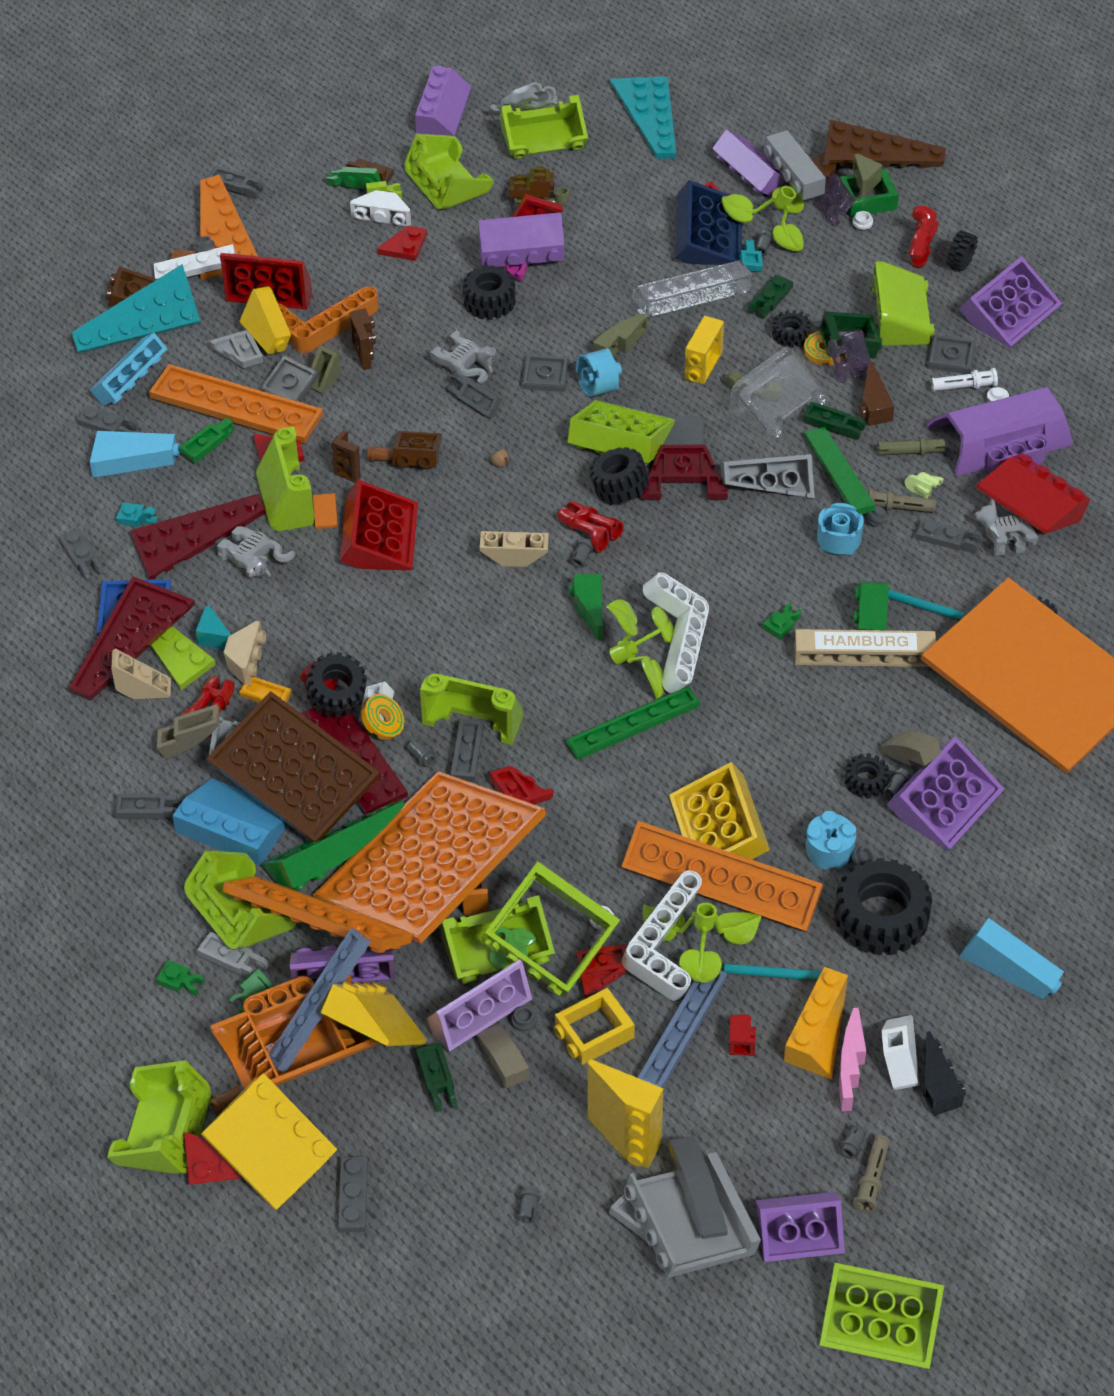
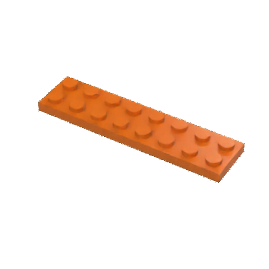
M171 364L167 365L149 391L150 398L219 419L224 420L228 418L233 423L270 434H275L279 429L294 426L296 440H300L304 444L323 416L322 408Z
M637 821L621 866L674 885L683 872L688 870L694 871L702 879V884L697 894L808 932L824 886L822 883L641 821ZM684 884L686 887L692 888L690 885Z
M257 876L224 882L223 892L232 895L233 899L249 901L254 907L268 908L271 910V913L289 916L290 920L294 922L308 923L312 929L329 931L331 936L346 937L352 927L371 941L368 946L374 952L383 953L387 949H399L401 946L411 944L412 933Z

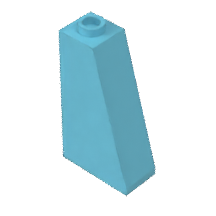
M97 431L90 459L92 477L173 465L175 457L180 454V444L176 443L175 434Z
M990 918L974 934L959 956L1042 999L1049 993L1054 995L1062 984L1059 979L1064 973L1063 970Z

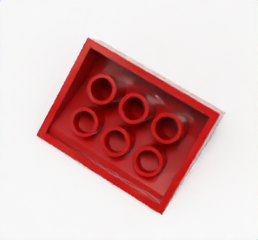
M220 253L226 302L247 304L253 289L269 286L278 304H282L286 308L308 309L312 296L310 275L303 261Z
M1022 453L1009 457L976 486L978 490L1044 534L1080 522L1091 500L1084 495L1082 490L1073 488L1067 484L1064 478L1055 476L1049 472L1047 467L1038 465L1032 461L1030 456Z
M358 479L346 498L340 562L359 569L411 570L418 502Z

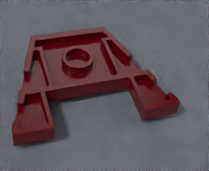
M705 444L661 445L651 473L648 475V487L641 494V500H661L662 482H707L708 500L728 499V491L722 484V478L717 473L715 464Z

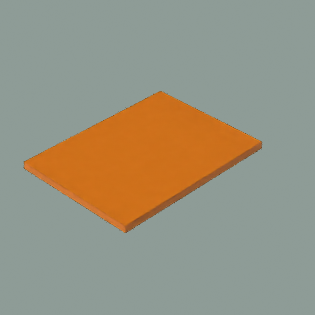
M1009 577L921 655L920 659L1066 774L1114 730V657Z
M438 771L405 803V806L371 842L341 866L313 894V897L412 933V941L421 944L547 815L545 808Z

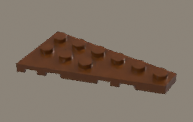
M830 120L822 166H828L830 163H839V166H847V163L854 162V154H860L882 164V166L899 164L900 167H907L908 164H917L919 167H942L945 161L946 148Z

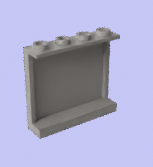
M717 1152L707 1154L705 1162L712 1177L728 1233L725 1236L701 1238L683 1201L685 1192L676 1176V1171L637 1180L634 1173H631L624 1187L625 1197L629 1202L631 1201L635 1209L636 1220L639 1224H642L646 1232L647 1243L653 1247L656 1253L657 1264L660 1269L664 1270L667 1278L752 1256L756 1253L761 1241Z

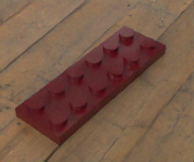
M317 707L301 713L380 772V777L356 802L364 815L408 797V791L352 711H350V715L345 716L341 714L338 718H335V714H330V717L325 716L326 712H317Z

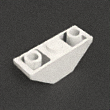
M375 190L350 202L351 218L402 226L411 225L410 208L396 193Z
M909 1015L886 1020L882 1029L883 1052L893 1089L898 1090L919 1086L913 1017Z

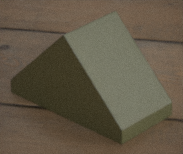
M854 154L853 172L861 196H866L881 181L882 164L860 154Z
M322 345L319 346L311 369L317 371L320 375L311 387L312 389L323 393L341 375L339 353Z

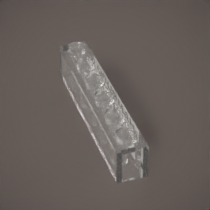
M739 260L635 286L631 304L643 318H648L748 292L751 288L753 274Z

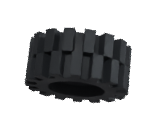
M963 230L957 232L953 242L950 244V249H948V255L946 256L947 265L961 271L965 270L969 262L972 261V256L975 255L974 251L977 249L978 237Z
M785 310V314L780 312L779 316L776 315L775 319H773L772 336L774 341L777 340L779 345L783 343V347L790 345V348H794V345L800 347L801 343L804 345L805 339L810 335V319H808L807 315L803 316V312L797 314L796 310H793V313H790L789 310ZM792 327L796 328L797 330H787L785 328Z
M867 753V757L859 754V759L856 756L852 757V761L849 760L846 766L845 784H847V789H852L851 793L853 795L858 792V797L863 798V794L867 795V799L871 798V794L874 797H878L879 792L883 794V789L888 784L889 779L888 764L885 765L886 761L884 759L879 761V756L877 755L871 758L870 753ZM862 772H870L874 774L876 778L866 780L860 778L858 774Z

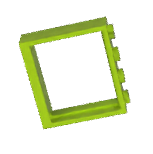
M537 861L485 931L483 939L486 940L485 944L490 949L496 952L500 950L504 953L506 959L511 964L521 960L524 968L527 970V975L535 981H543L548 985L547 988L556 996L562 995L566 997L615 930L620 919ZM535 880L605 929L566 983L560 981L496 935L499 928Z

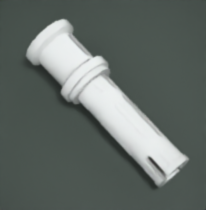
M995 368L982 372L973 370L971 374L931 378L933 392L964 387L979 389L981 386L992 385L997 387L998 385Z

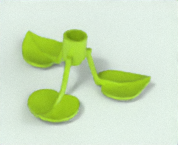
M783 186L775 189L772 193V198L757 209H753L752 202L743 195L731 194L722 197V204L727 214L734 220L742 223L751 222L753 219L752 214L758 213L774 202L777 209L784 210L781 226L777 225L773 229L774 240L788 250L798 252L803 249L804 242L800 230L793 224H785L787 213L798 214L804 207V201L796 194L792 186Z
M620 599L609 603L606 608L615 615L627 635L617 642L618 645L610 648V656L617 665L628 661L629 664L634 661H642L643 669L652 686L655 697L658 699L665 690L662 685L664 672L658 662L654 659L650 660L649 656L635 657V654L638 653L637 645L660 632L667 643H671L675 627L668 619L665 611L657 606L652 609V618L658 629L636 642L628 641L631 636L633 637L637 634V617L628 602Z
M701 903L697 906L696 912H692L691 917L686 923L682 914L663 941L673 940L676 933L682 934L694 921L697 930L702 932L700 951L690 949L681 954L679 967L685 970L692 980L707 983L719 975L722 962L716 952H704L706 933L715 925L717 933H723L726 941L738 945L747 944L756 935L761 915L745 912H728L718 916L716 914L717 909L713 904ZM643 906V923H645L656 907ZM658 919L660 922L666 923L664 920Z

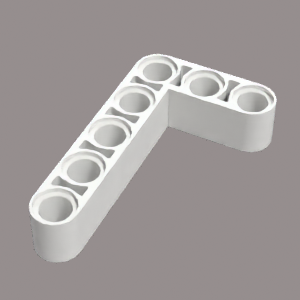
M660 572L643 585V593L650 601L677 617L662 677L664 689L668 693H673L687 686L693 679L708 617L709 605L703 597L669 575Z
M689 870L680 875L630 941L622 957V965L627 971L673 1001L680 1000L685 996L690 986L691 978L685 970L655 950L694 900L702 884L700 875ZM684 884L690 885L692 888H688ZM658 919H662V920H664L666 923H662V922H660ZM644 936L650 937L653 941L647 940ZM631 954L637 955L639 959L634 958ZM652 968L658 969L660 973L654 972ZM673 983H678L681 987H676Z

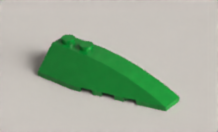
M403 801L392 802L364 815V820L359 818L344 824V830L339 828L329 831L323 840L321 838L314 843L309 840L262 863L263 868L279 885L292 888L295 891L307 886V881L311 879L317 881L328 875L327 871L352 857L371 842L394 819L405 804Z

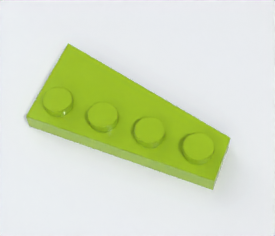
M173 626L150 646L156 653L159 661L167 669L168 674L171 678L173 677L180 691L215 666V659Z

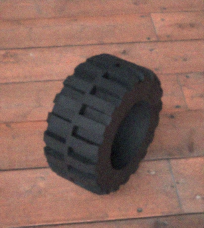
M877 858L873 862L866 860L862 862L861 866L856 864L851 867L850 872L848 871L842 876L836 892L834 914L836 926L840 927L839 932L844 938L849 937L848 942L854 947L859 945L861 946L860 950L867 953L869 950L875 951V955H882L883 952L893 955L897 954V950L900 949L902 952L910 949L911 944L913 946L921 941V937L927 931L932 907V894L929 891V885L927 881L922 880V875L915 870L913 872L911 866L905 863L901 865L898 863V860L884 861V858ZM873 897H886L898 902L905 910L896 915L881 916L868 911L861 903Z

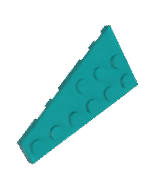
M668 77L610 79V86L614 88L617 97L623 102L624 108L634 124L638 126L640 134L646 139L647 145L655 158H676Z
M183 264L73 331L72 337L77 353L80 354L144 338L152 333L160 334L200 324V318Z

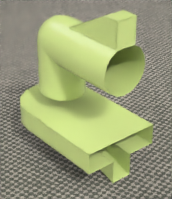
M920 472L917 476H908L905 479V486L908 490L928 499V496L931 495L932 487L936 489V486H940L944 479Z

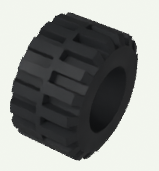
M492 265L490 267L481 266V268L473 269V272L470 271L464 277V307H466L469 313L472 312L473 316H479L480 319L487 317L488 320H492L493 317L498 319L502 317L501 315L506 316L509 314V311L513 310L516 303L513 275H510L508 270H503L502 267L497 268Z
M628 447L610 449L606 453L600 454L599 458L594 459L593 464L590 465L589 474L597 497L601 501H605V503H626L643 494V490H646L648 487L649 476L643 457L635 449H629Z
M331 652L327 653L326 657L323 655L318 657V661H314L311 664L305 690L307 699H310L309 704L312 707L316 706L317 712H326L325 716L330 717V714H335V718H338L341 714L347 716L350 715L351 710L355 712L358 709V705H361L365 694L367 675H364L365 669L363 666L359 667L360 662L357 659L353 661L351 660V655L347 654L345 657L342 656L341 652H337V655H333ZM329 679H339L345 682L348 688L342 691H334L329 689L324 682Z

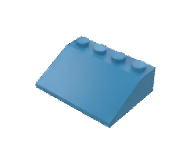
M213 778L188 795L173 814L176 833L223 852L247 853L254 864L261 866L288 826L285 821L244 790Z

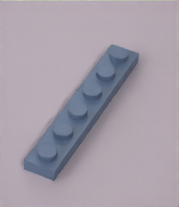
M351 927L270 1051L269 1056L273 1065L278 1070L285 1073L294 1062L296 1055L304 1043L307 1042L311 1032L324 1015L321 1011L332 985L343 984L351 975L360 957L366 952L371 941Z
M720 971L714 980L707 983L696 981L692 983L640 1072L639 1079L662 1088L665 1087L727 979L726 972Z

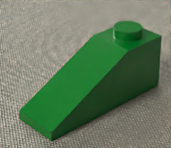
M574 574V583L569 584L570 597H574L575 608L598 640H603L601 574Z

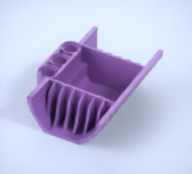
M1048 387L945 413L927 423L928 430L952 424V427L956 429V434L960 435L961 446L955 468L956 476L986 469L991 473L1009 457L1021 453L1030 456L1032 461L1040 464L1045 460L1046 452L1069 447L1073 444L1063 409Z

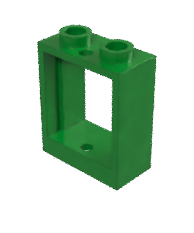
M887 169L882 170L881 181L875 186L879 188L881 194L855 199L852 191L859 190L855 175L840 177L837 195L839 198H842L843 208L845 211H848L851 218L860 211L875 214L897 210L899 194Z

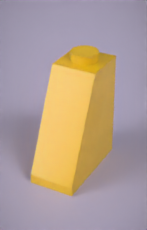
M269 286L253 289L239 322L268 354L283 352L287 347L291 333L273 291Z

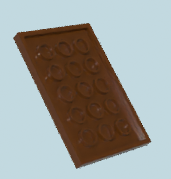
M272 691L259 702L206 758L207 763L312 843L321 838L323 839L380 777L379 771Z

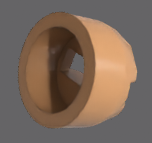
M505 449L498 451L490 457L493 464L499 468L509 463V455Z

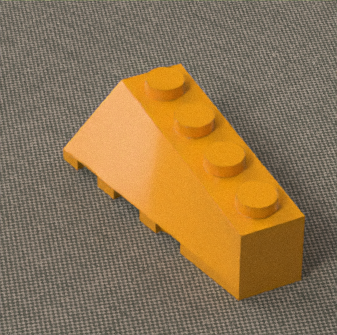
M827 967L823 968L785 1045L784 1062L832 1080L848 975Z

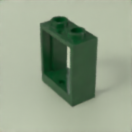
M824 311L819 330L827 355L876 358L878 350L882 348V338L879 337L878 325L874 321L873 314ZM838 331L865 332L866 338L840 336Z

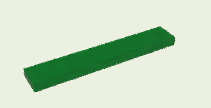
M822 427L805 431L806 441L845 503L854 506L859 514L875 511L874 502L827 429Z
M689 686L566 739L565 745L578 761L700 707V701Z

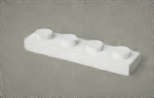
M234 245L154 263L155 278L159 279L183 264L186 277L221 269L220 253L236 254Z

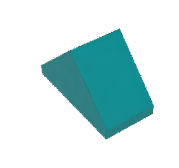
M210 605L205 607L196 629L198 646L225 650L228 637L231 634Z

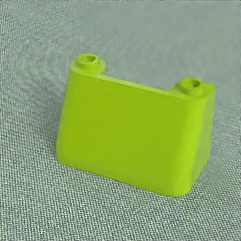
M579 95L569 96V102L565 104L560 101L558 106L520 111V108H516L513 111L511 105L501 106L500 126L509 154L515 159L524 158L526 155L570 148L580 150L584 148L588 141Z
M416 134L405 160V171L437 209H449L487 194L490 191L494 181L488 174H480L477 178H473L459 162L463 148L455 136Z
M875 261L872 294L876 295L878 326L880 327L879 337L882 338V345L929 344L930 336H934V324H930L926 296V293H928V280H924V277L887 262Z
M294 426L276 431L256 470L270 527L276 531L315 525L310 482L304 475L291 476L294 470H300Z
M441 674L427 676L420 688L423 725L434 727L437 720L444 718V720L449 721L452 712L495 722L493 731L501 734V743L513 745L523 720V708L511 691Z
M205 850L185 882V893L230 949H243L294 928L297 922L291 921L289 916L273 914L268 908L254 907L249 901L235 900L232 898V895L223 892L224 882L255 876V864L247 853Z
M538 895L527 898L525 902L518 903L501 927H506L509 930L523 928L530 931L535 936L536 941L526 946L528 958L538 965L550 962L549 957L553 956L555 951ZM502 908L466 918L463 916L459 918L458 922L454 917L448 918L439 925L441 937L457 981H462V984L477 981V976L500 971L490 961L491 949L485 944L486 940L483 939V936ZM500 935V936H499V937L502 938L503 940H505V938H506V937L503 936V935ZM507 962L505 967L501 970H504L512 964L510 962Z
M186 1060L135 1067L129 1086L131 1092L139 1100L130 1133L127 1142L123 1139H117L112 1142L107 1158L115 1165L169 1174L187 1173L188 1165L184 1133L200 1137L211 1099L210 1086Z

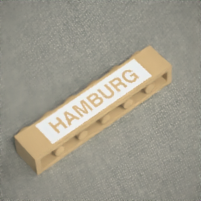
M796 629L794 643L795 665L929 667L920 658L936 642L935 631Z

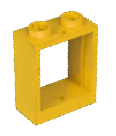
M708 316L702 318L685 348L684 379L705 384L723 352L724 321Z
M608 988L555 1014V1026L553 1029L559 1040L563 1039L566 1042L570 1056L573 1059L577 1058L581 1065L587 1063L589 1059L593 1060L634 1038L635 1024ZM601 1008L615 1029L583 1044L570 1024Z

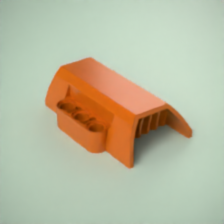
M351 975L345 980L346 982L351 983ZM306 976L297 977L248 997L243 1005V1013L210 1025L213 1035L230 1058L244 1089L263 1073L278 1086L382 1043L374 1039L365 1040L360 1032L323 1015L287 1071L284 1073L278 1070L273 1065L269 1053L314 986V981ZM303 991H307V992H308V993H306V994H300V992H303ZM255 1010H259V1011H260V1012H258V1013H252V1012L255 1011Z

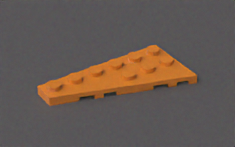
M220 175L200 180V237L210 236L211 240L215 243L212 249L233 244L236 254L258 256ZM222 269L201 273V280L222 275Z

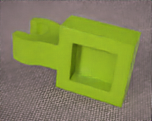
M386 181L366 183L367 194L378 190L396 193L402 199L401 185L399 183L387 185Z

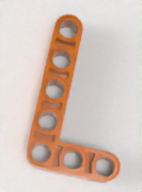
M370 286L358 290L306 322H303L282 304H278L291 333L288 344L300 353L310 352L350 328L349 312L366 308L370 316L379 309L378 292L376 288Z

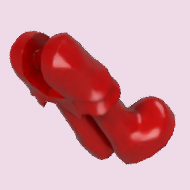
M917 206L912 212V217L917 223L909 255L911 257V264L915 268H922L927 263L931 253L929 245L939 226V222L936 220V212L927 206Z
M570 501L567 504V508H561L557 512V518L561 523L573 530H580L591 536L593 550L598 553L607 548L609 539L617 540L624 530V524L620 520L600 515L596 509L574 501Z
M211 677L201 688V695L190 708L182 712L181 715L203 709L209 701L211 706L216 704L219 706L220 714L222 709L226 710L227 706H229L235 683L227 679L222 688L218 690L220 677Z

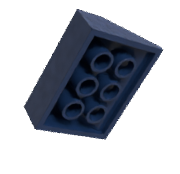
M690 180L678 192L676 259L690 264L740 266L742 222H738L730 217L723 207L722 197L729 196V194Z

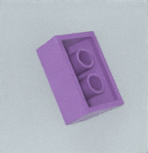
M836 1192L755 1200L757 1225L764 1262L845 1253L841 1200Z

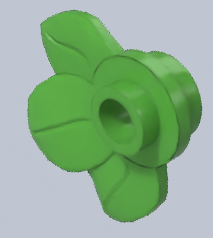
M500 927L496 933L498 936H505L507 943L527 957L526 946L536 941L535 936L523 928L509 930L506 927ZM491 949L489 957L492 965L498 970L503 969L507 962H509L506 959V955L500 950L496 952Z

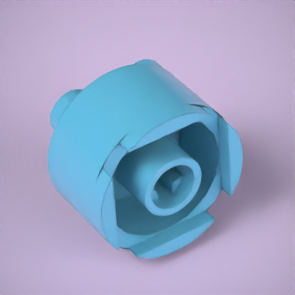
M609 348L581 355L576 361V374L580 373L582 379L578 382L587 396H597L619 389V375L622 373V368L619 362H615Z
M835 503L831 505V508L826 510L824 508L820 512L817 541L822 551L851 555L860 546L864 518L862 514L856 511L854 506L845 503Z
M825 811L822 815L814 818L808 825L805 849L809 861L821 869L828 870L829 868L837 867L839 869L848 865L852 860V851L855 848L856 827L847 818L833 811Z

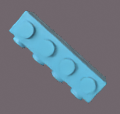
M155 333L142 338L90 391L103 406L109 403H117L123 397L121 394L124 391L127 392L136 384L134 381L137 378L140 379L149 371L148 368L154 366L162 359L160 356L167 350V347Z

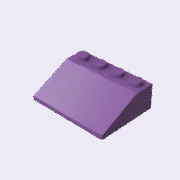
M1021 256L967 300L959 310L971 325L1010 348L1057 309L1062 302Z
M956 736L941 745L942 753L925 767L922 766L886 804L903 823L947 850L952 848L1005 789Z
M326 946L319 951L302 948L298 949L297 953H291L290 971L292 979L306 976L311 978L315 984L336 952L337 947ZM368 946L366 952L360 957L352 970L351 983L354 981L362 983L396 979L393 949H387L383 953L371 951Z

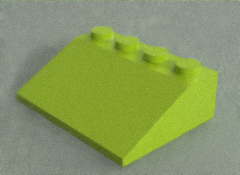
M594 400L570 418L568 443L574 444L575 447L580 449H593L600 454L606 453L610 449L628 447L639 452L643 457L644 464H647L657 456L661 445H663L675 424V419Z
M835 1263L819 1346L930 1369L944 1285Z

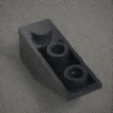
M928 1031L926 1032L924 1044L923 1097L933 1116L962 1107L966 1090L962 1081H958L954 1075L951 1061L945 1059L941 1043L938 1039L935 1040L931 1032Z

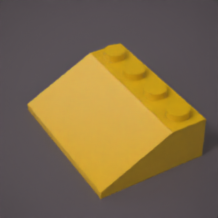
M732 762L669 794L682 836L749 859H754L770 851L745 777Z
M344 981L343 984L332 985L322 1008V1014L386 1046L423 1045L427 1041L395 996L386 991V986L377 982L372 984L363 982L361 984L355 981L353 984Z
M589 1059V1121L630 1164L649 1168L662 1142L664 1088Z
M264 1073L255 1078L201 1133L274 1210H277L337 1150Z

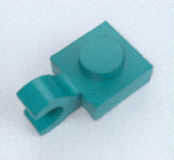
M745 240V247H743L739 255L741 271L762 272L763 261L761 251H755L754 240Z
M123 502L116 521L117 524L139 527L140 523H156L158 517L154 516L156 508H145L144 505Z

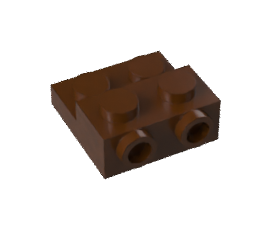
M538 166L530 169V177H526L523 174L510 177V198L524 197L525 194L534 197H550V190H554V172H550V169H546V167Z
M119 266L116 274L112 273L109 285L112 288L108 287L105 297L106 300H109L108 306L113 307L157 279Z
M366 308L349 312L354 349L363 370L372 369L371 360H374L373 344H376V337L374 332H372V329L375 328L374 319L368 315Z
M398 431L393 446V465H399L400 467L420 466L425 469L437 467L442 433Z

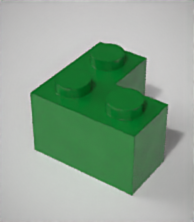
M859 580V585H854V599L858 601L859 608L854 610L853 623L858 624V629L886 630L889 584L887 582Z

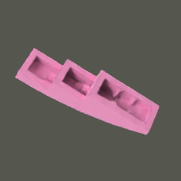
M853 1008L841 1052L839 1075L841 1111H852V1088H857L859 1085L860 1072L858 1065L865 1064L866 1047L859 1008Z

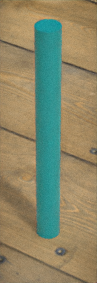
M890 589L888 592V599L959 621L966 614L965 612Z
M724 963V972L737 975L817 981L822 972Z

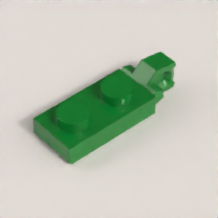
M342 167L337 171H331L326 178L328 185H340L342 188L366 189V183L381 182L378 169Z
M225 418L217 425L210 423L180 446V454L194 464L230 436L234 431L233 421Z

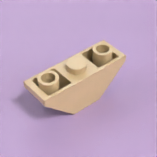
M481 531L480 551L501 566L527 567L548 553L549 533Z
M255 621L230 635L224 650L228 670L248 686L251 685L252 676L257 674V661L261 659V647L266 642V632L262 631L260 621Z
M117 649L112 651V674L116 691L132 699L168 698L171 696L170 677Z

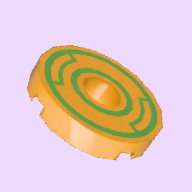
M820 331L809 335L805 339V356L815 364L823 365V363H828V365H834L845 357L827 355L826 350L821 349V347H824Z
M375 694L365 700L363 708H361V717L363 724L371 734L375 733L378 736L377 738L381 740H390L401 733L405 721L403 712L391 697L384 694ZM379 713L385 717L386 722L380 718Z

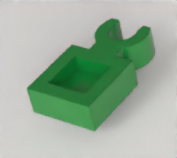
M789 603L784 607L783 613L779 611L774 612L763 623L762 629L781 640L795 627V621L800 619L802 610L799 609L795 613L790 612L792 604Z
M167 960L156 978V983L178 993L184 987L189 994L197 995L198 989L192 985L194 983L203 985L204 978L199 974L190 975V968Z
M257 969L238 986L243 992L232 995L228 1002L232 1003L235 999H239L242 1002V1006L237 1010V1013L244 1012V1002L248 997L274 986L260 969Z

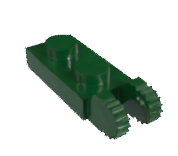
M775 274L752 300L748 307V312L753 314L761 306L759 317L764 319L793 288V281Z
M815 402L810 403L802 419L803 422L821 428L825 427L828 430L844 434L846 437L855 440L860 438V431H863L866 427V423L862 419Z
M441 1043L416 1048V1056L435 1111H442V1103L438 1094L446 1091L451 1108L458 1107L454 1083Z

